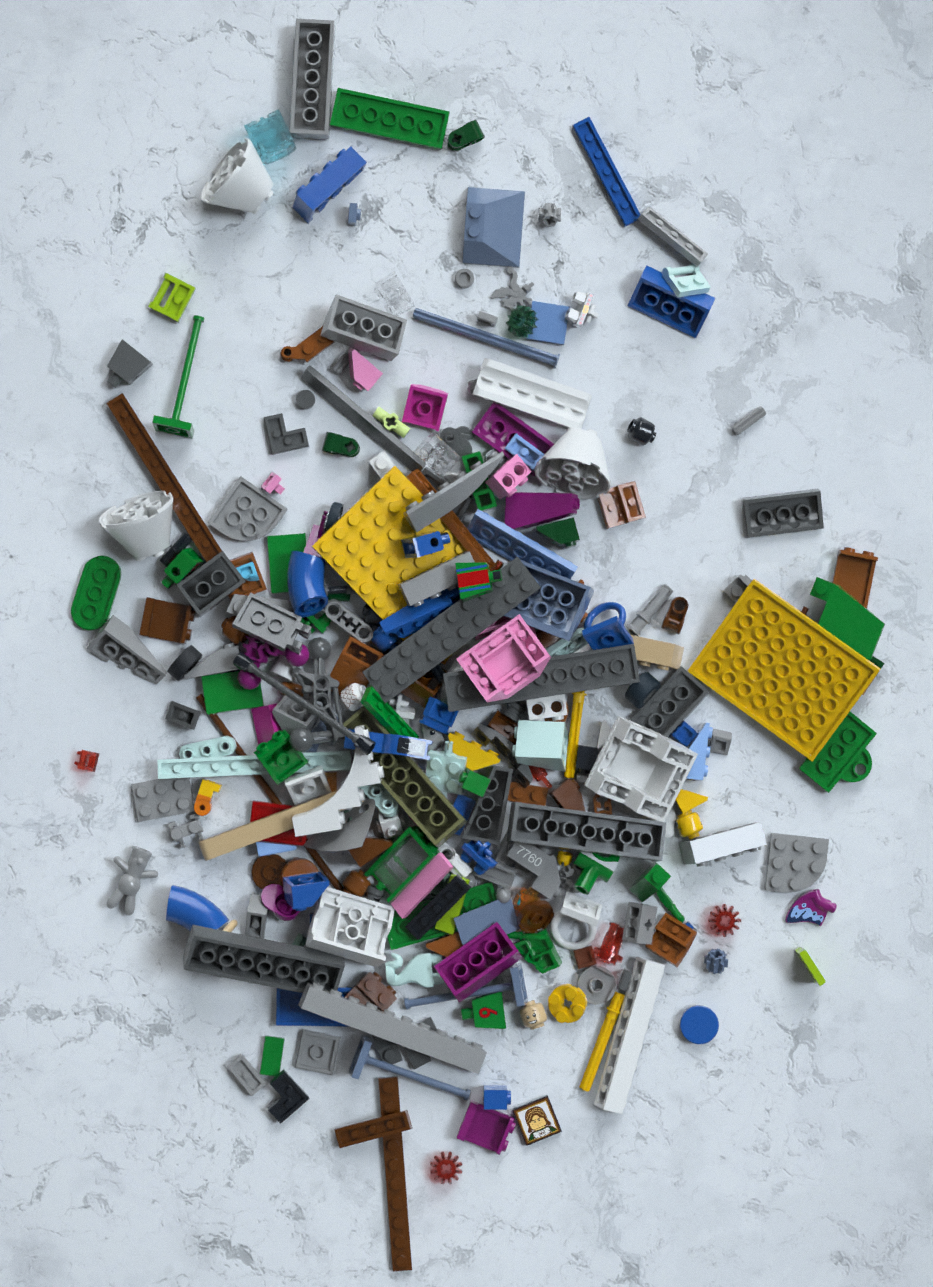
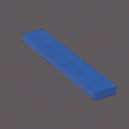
M590 117L572 125L624 226L627 227L638 221L641 214Z

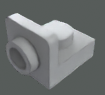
M740 574L723 592L736 604L752 580L747 575L743 577Z

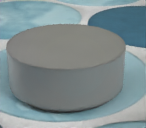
M461 269L455 275V282L460 288H469L474 283V275L469 269Z

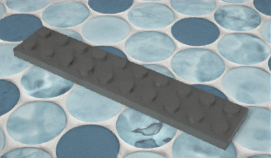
M516 557L500 569L502 581L492 583L493 592L465 602L460 599L363 671L365 677L380 694L385 703L541 588L519 557Z
M634 644L553 656L537 679L510 698L493 702H486L464 670L443 674L449 712L640 682Z

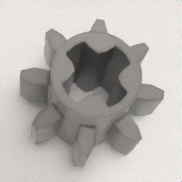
M545 203L543 208H539V222L543 221L545 226H555L557 221L561 222V208H557L555 203Z

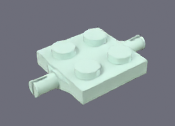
M445 741V751L430 750L428 752L430 760H427L426 775L446 798L447 793L462 795L464 788L459 786L460 782L458 780L461 773L466 771L467 757L459 756L452 752V741Z

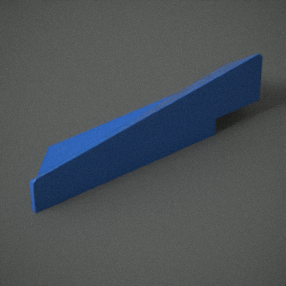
M459 586L450 591L446 588L440 591V596L433 599L428 597L423 600V604L417 607H413V605L405 606L382 620L380 626L385 635L395 633L398 637L405 638L416 633L461 599Z

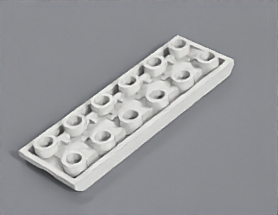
M487 358L483 360L472 394L544 420L580 430L592 397L589 393Z

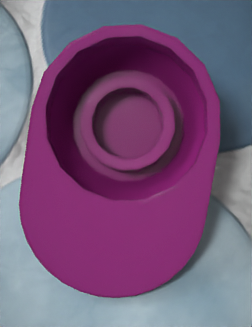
M271 884L263 889L261 893L262 904L272 911L279 920L290 921L295 919L300 911H296L285 901L284 888L282 886Z

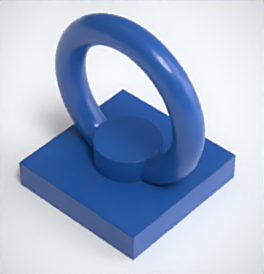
M616 602L602 603L587 615L582 634L593 650L634 644L633 638L624 627L626 611L621 604ZM612 609L616 610L619 614V617L615 616L592 626L595 617L603 611Z

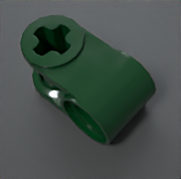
M473 120L452 131L449 134L447 144L452 151H460L469 145L481 141L485 138V135L477 120ZM453 138L460 139L459 144L453 143Z
M326 432L322 451L355 457L360 452V446L353 438ZM351 443H353L355 450L352 449L351 452H349V450L346 447L350 446Z

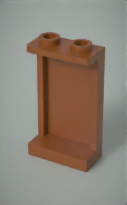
M844 547V550L838 551L832 583L840 585L847 593L867 608L878 557H875L873 552L863 551L860 554L855 553L853 548Z

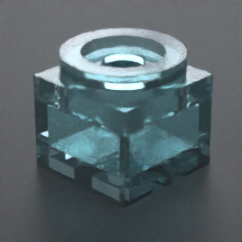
M279 109L267 115L268 118L261 117L258 123L253 121L244 125L246 133L264 165L276 162L296 150L293 138Z

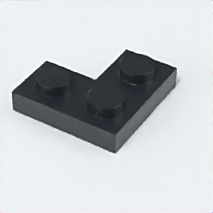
M283 1069L270 1081V1085L281 1096L267 1109L281 1124L310 1098Z

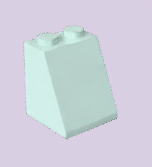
M518 720V727L514 729V738H517V741L512 749V755L515 756L517 763L565 772L569 737L565 722Z

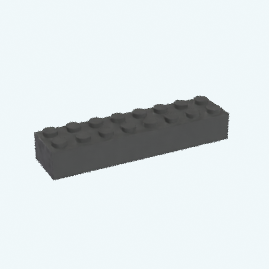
M513 802L510 808L507 842L658 862L662 861L667 822Z
M192 925L183 956L184 970L300 993L304 992L307 983L313 985V982L323 985L324 990L329 992L331 989L338 990L345 967L343 957L320 950Z

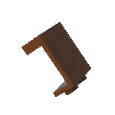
M147 597L139 635L186 644L187 640H191L192 629L189 628L190 623L195 620L196 611L190 605Z

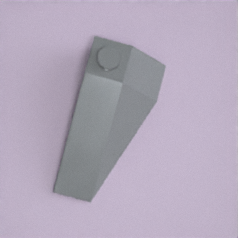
M114 615L102 626L86 648L101 660L106 662L109 660L119 664V668L125 669L126 667L131 669L137 676L155 684H158L167 674V671L131 628Z

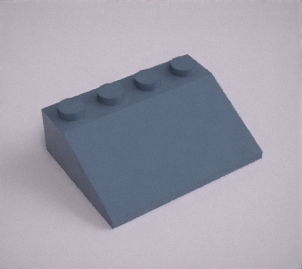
M522 561L541 588L504 616L513 619L520 614L527 625L570 641L588 608L594 590L589 586Z

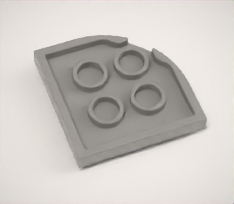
M240 476L208 521V524L234 540L253 541L269 534L277 526L288 509Z
M771 833L765 890L791 893L804 890L814 884L825 869L829 839Z

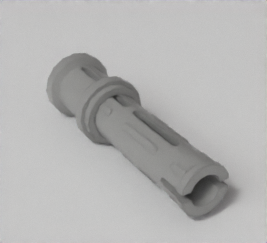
M664 584L642 611H638L636 613L637 616L626 627L639 637L642 629L651 623L652 616L674 591Z

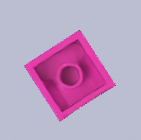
M411 384L402 422L439 431L448 393L424 385Z

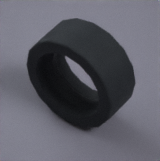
M190 645L171 664L167 672L177 681H180L185 677V674L192 670L203 655L194 646Z

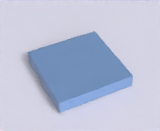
M532 301L526 339L564 345L568 323L565 315L570 307Z

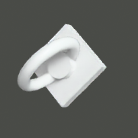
M566 891L561 910L554 915L551 921L550 930L553 939L560 946L570 950H578L588 946L596 935V926L600 918L602 904ZM565 916H570L577 922L587 923L589 927L587 936L579 942L565 940L558 931L560 920Z

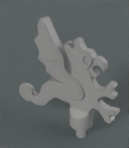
M508 267L507 272L509 274L513 273L510 281L511 289L501 287L495 290V293L491 295V299L511 296L508 299L502 300V303H504L502 306H507V308L514 311L516 309L513 306H516L517 302L521 304L520 309L522 307L525 308L523 300H526L530 305L532 299L525 296L532 290L531 287L534 286V283L525 284L520 288L517 284V272L514 271L513 267Z

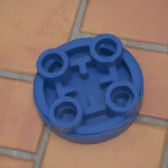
M695 1005L683 1012L680 1020V1029L683 1036L691 1043L705 1044L716 1036L719 1029V1021L716 1014L710 1008L703 1005Z

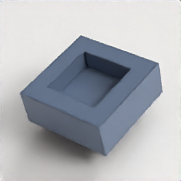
M350 203L348 223L349 225L357 226V220H361V209H358L357 203Z

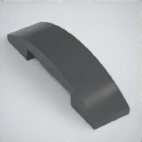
M481 724L477 726L473 732L477 739L485 747L492 743L516 768V771L512 774L524 788H527L533 781L532 773L528 765L517 763L515 756L512 755L514 744L492 728Z

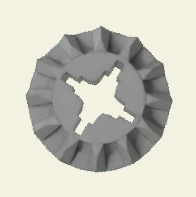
M570 863L560 872L561 886L567 892L580 893L574 888L573 880L566 879V877L573 876L574 870H576L577 876H579L582 868Z

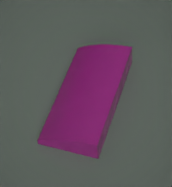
M495 402L492 403L472 431L500 453L503 451L504 455L509 459L514 455L508 452L505 447L515 434L521 436L543 454L554 445L550 440ZM530 468L532 471L530 474L535 476V471Z

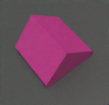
M277 704L251 709L258 745L262 742L267 743L272 739V735L275 732L282 731L272 713Z

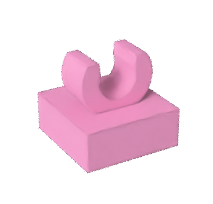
M273 472L261 485V488L269 494L274 490L281 495L285 489L278 484L282 478Z

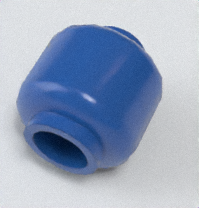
M379 626L373 632L371 643L381 653L390 652L398 646L399 637L395 633L385 635L382 627Z

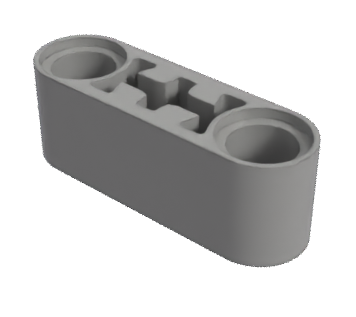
M336 599L328 600V604L324 608L327 617L361 642H367L372 638L373 631L371 626L340 601ZM337 605L339 609L336 613H330L328 611L329 606ZM342 612L346 618L352 617V622L356 625L355 629L350 622L345 624V619L341 616ZM361 628H367L369 630V633L366 636H360L358 634Z

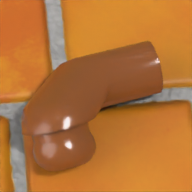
M292 682L281 683L296 694L304 696L301 691V685Z

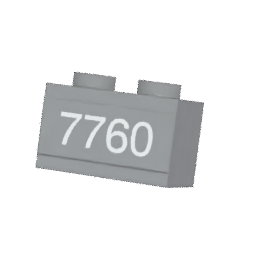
M513 842L505 853L508 857L540 876L551 859V856L548 855L549 850L545 847H536Z

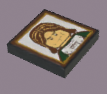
M548 1095L512 1109L526 1146L562 1132Z

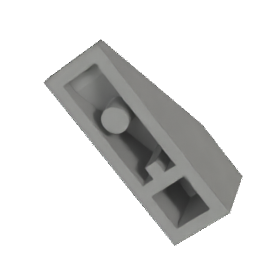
M234 643L223 645V649L217 650L185 674V679L240 670L233 665L235 657L240 653L239 646H234Z

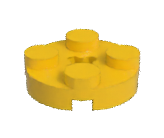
M572 984L559 985L548 997L549 1010L560 1023H572L579 1020L587 1007L585 993L579 987L571 986ZM564 999L572 1002L570 1008L564 1005Z

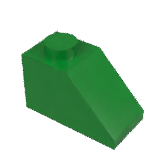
M466 769L465 772L461 773L458 782H460L459 786L483 797L491 779Z

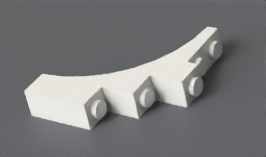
M364 725L355 727V734L370 738L369 731L364 728ZM355 747L354 761L350 773L341 788L322 805L292 817L295 837L342 829L345 823V815L340 810L361 806L362 801L365 800L364 790L360 789V787L381 783L382 778H384L383 766H379V762L371 763L370 761L373 760V752L365 755Z

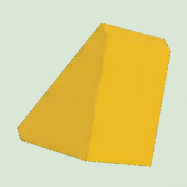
M681 789L675 802L681 813L684 814L706 802L708 797Z

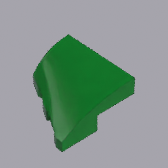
M546 928L536 932V934H545L546 939L544 940L522 939L514 943L519 953L525 957L524 959L528 963H532L542 974L562 964Z

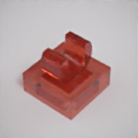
M87 750L78 751L77 754L80 755L79 762L75 761L74 763L78 766V769L95 772L100 753Z

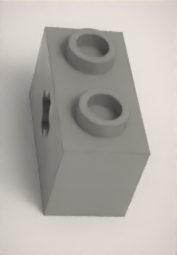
M628 902L622 940L651 945L658 907L644 903Z

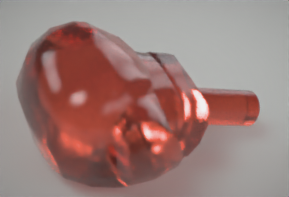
M528 765L532 777L537 782L542 780L548 788L552 787V784L546 778L548 773L545 768Z

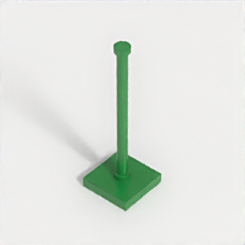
M193 316L194 324L172 418L154 415L152 423L155 431L193 439L194 429L192 423L181 421L179 418L201 324L205 319L202 316Z

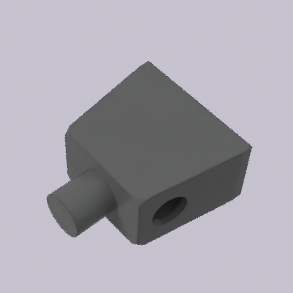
M122 339L107 367L114 373L107 381L115 388L122 380L132 384L153 364Z

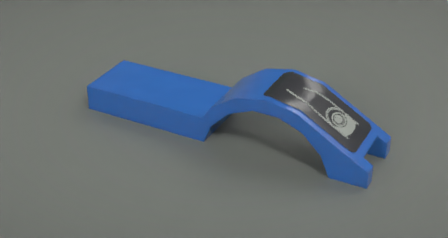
M369 732L370 739L376 742L372 750L373 753L395 754L430 760V756H427L428 745L433 743L431 740ZM345 736L344 748L355 750V743Z

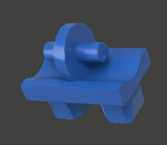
M472 840L467 844L464 843L461 847L463 852L460 858L466 863H470L474 859L477 864L473 869L478 875L484 874L497 865V862L491 857L493 853L489 850L491 843L486 842L482 844L480 841L476 843Z

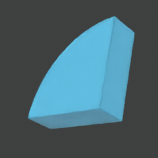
M253 562L236 568L244 580H259Z

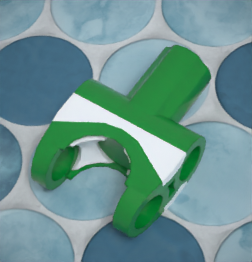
M580 851L573 864L582 868V871L574 884V888L580 893L588 895L597 878L607 883L617 867L620 857H602L596 853Z

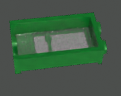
M409 827L364 875L366 877L373 875L378 881L376 888L380 891L386 890L390 895L387 898L388 903L393 902L432 859L440 853L439 848L426 837V834L420 827Z

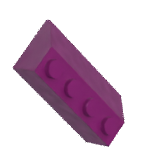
M496 922L434 967L460 1003L521 960L522 956L499 923Z

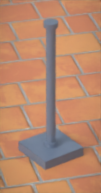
M522 963L514 964L510 968L512 980L509 983L481 987L468 997L512 990L515 993L517 1007L524 1006L528 1002ZM452 992L415 999H404L406 1010L414 1006L456 1000Z
M361 1036L349 1068L352 1078L359 1080L363 1066L369 1064L463 1097V1100L467 1101L469 1099L470 1089L464 1090L370 1057L368 1053L372 1042L369 1037Z

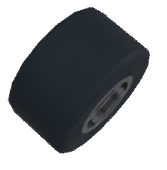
M649 672L642 673L639 676L640 682L632 683L625 693V698L638 709L642 708L661 686V683Z

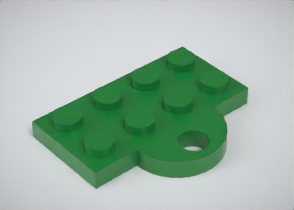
M849 711L813 762L806 758L798 769L828 793L840 779L847 782H859L865 779L872 769V758L865 748L877 733ZM861 763L865 766V772L858 775L855 772V766Z

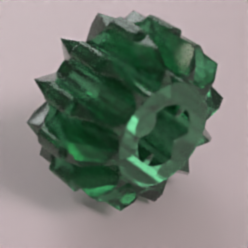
M517 305L516 309H511V315H507L509 321L506 322L507 326H509L508 331L516 337L527 338L528 334H533V328H538L535 325V322L539 320L535 317L537 313L529 306Z

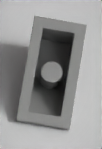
M553 854L550 855L551 859L540 876L537 875L531 884L533 889L549 899L552 896L556 898L562 889L559 887L561 881L556 858Z
M251 894L247 910L245 935L264 939L269 910L262 904L261 896Z

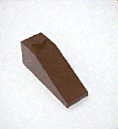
M565 779L549 792V795L560 808L585 811L582 793L579 791L580 786L574 779Z

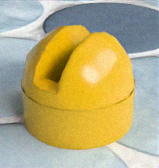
M558 851V863L561 865L564 862V866H568L572 861L573 854L567 851Z

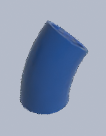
M291 551L287 572V586L294 614L303 618L320 612L328 604V597L324 588L326 561L299 551Z
M171 886L166 921L176 923L190 932L192 925L218 929L229 921L222 910L206 897L184 887Z

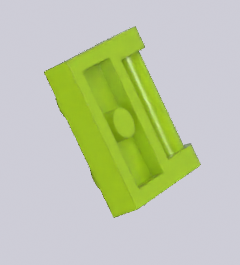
M165 273L163 276L164 280L153 302H150L148 307L179 323L196 288ZM173 283L175 286L163 308L159 305L169 285Z

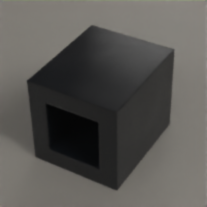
M578 745L575 768H579L580 773L590 774V770H592L596 761L598 748Z

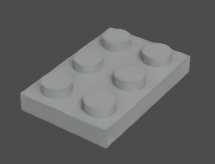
M190 778L156 779L131 784L138 822L195 811Z

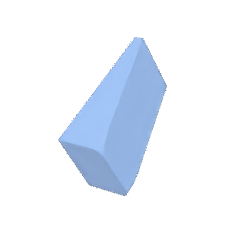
M515 434L505 447L512 455L515 456L517 454L534 471L536 463L544 456L541 451L518 434Z
M268 841L256 842L258 856L297 849V845Z

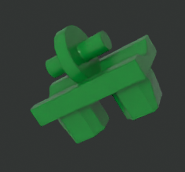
M324 613L318 620L313 615L307 617L308 621L302 618L301 623L309 626L313 623L324 634L332 620ZM313 627L310 630L311 634L315 631Z

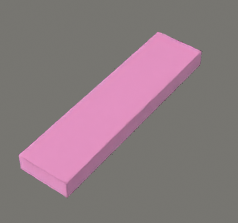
M438 853L391 903L402 919L406 918L453 868L443 853Z

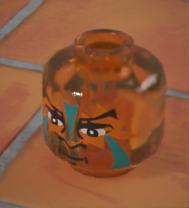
M531 886L528 889L521 887L513 898L514 908L520 912L529 903L541 900L537 896L539 892Z

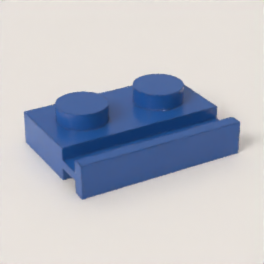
M430 697L423 712V720L419 722L449 735V727L453 726L459 711L449 712L448 704Z

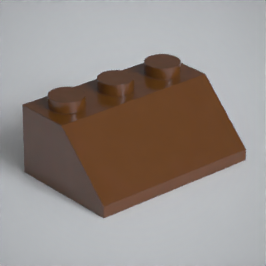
M427 672L401 693L425 708L429 698L435 697L443 683H439L431 672Z
M366 836L362 847L348 851L359 867H362L392 846L393 841Z

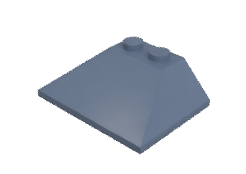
M468 187L462 263L520 267L525 191Z

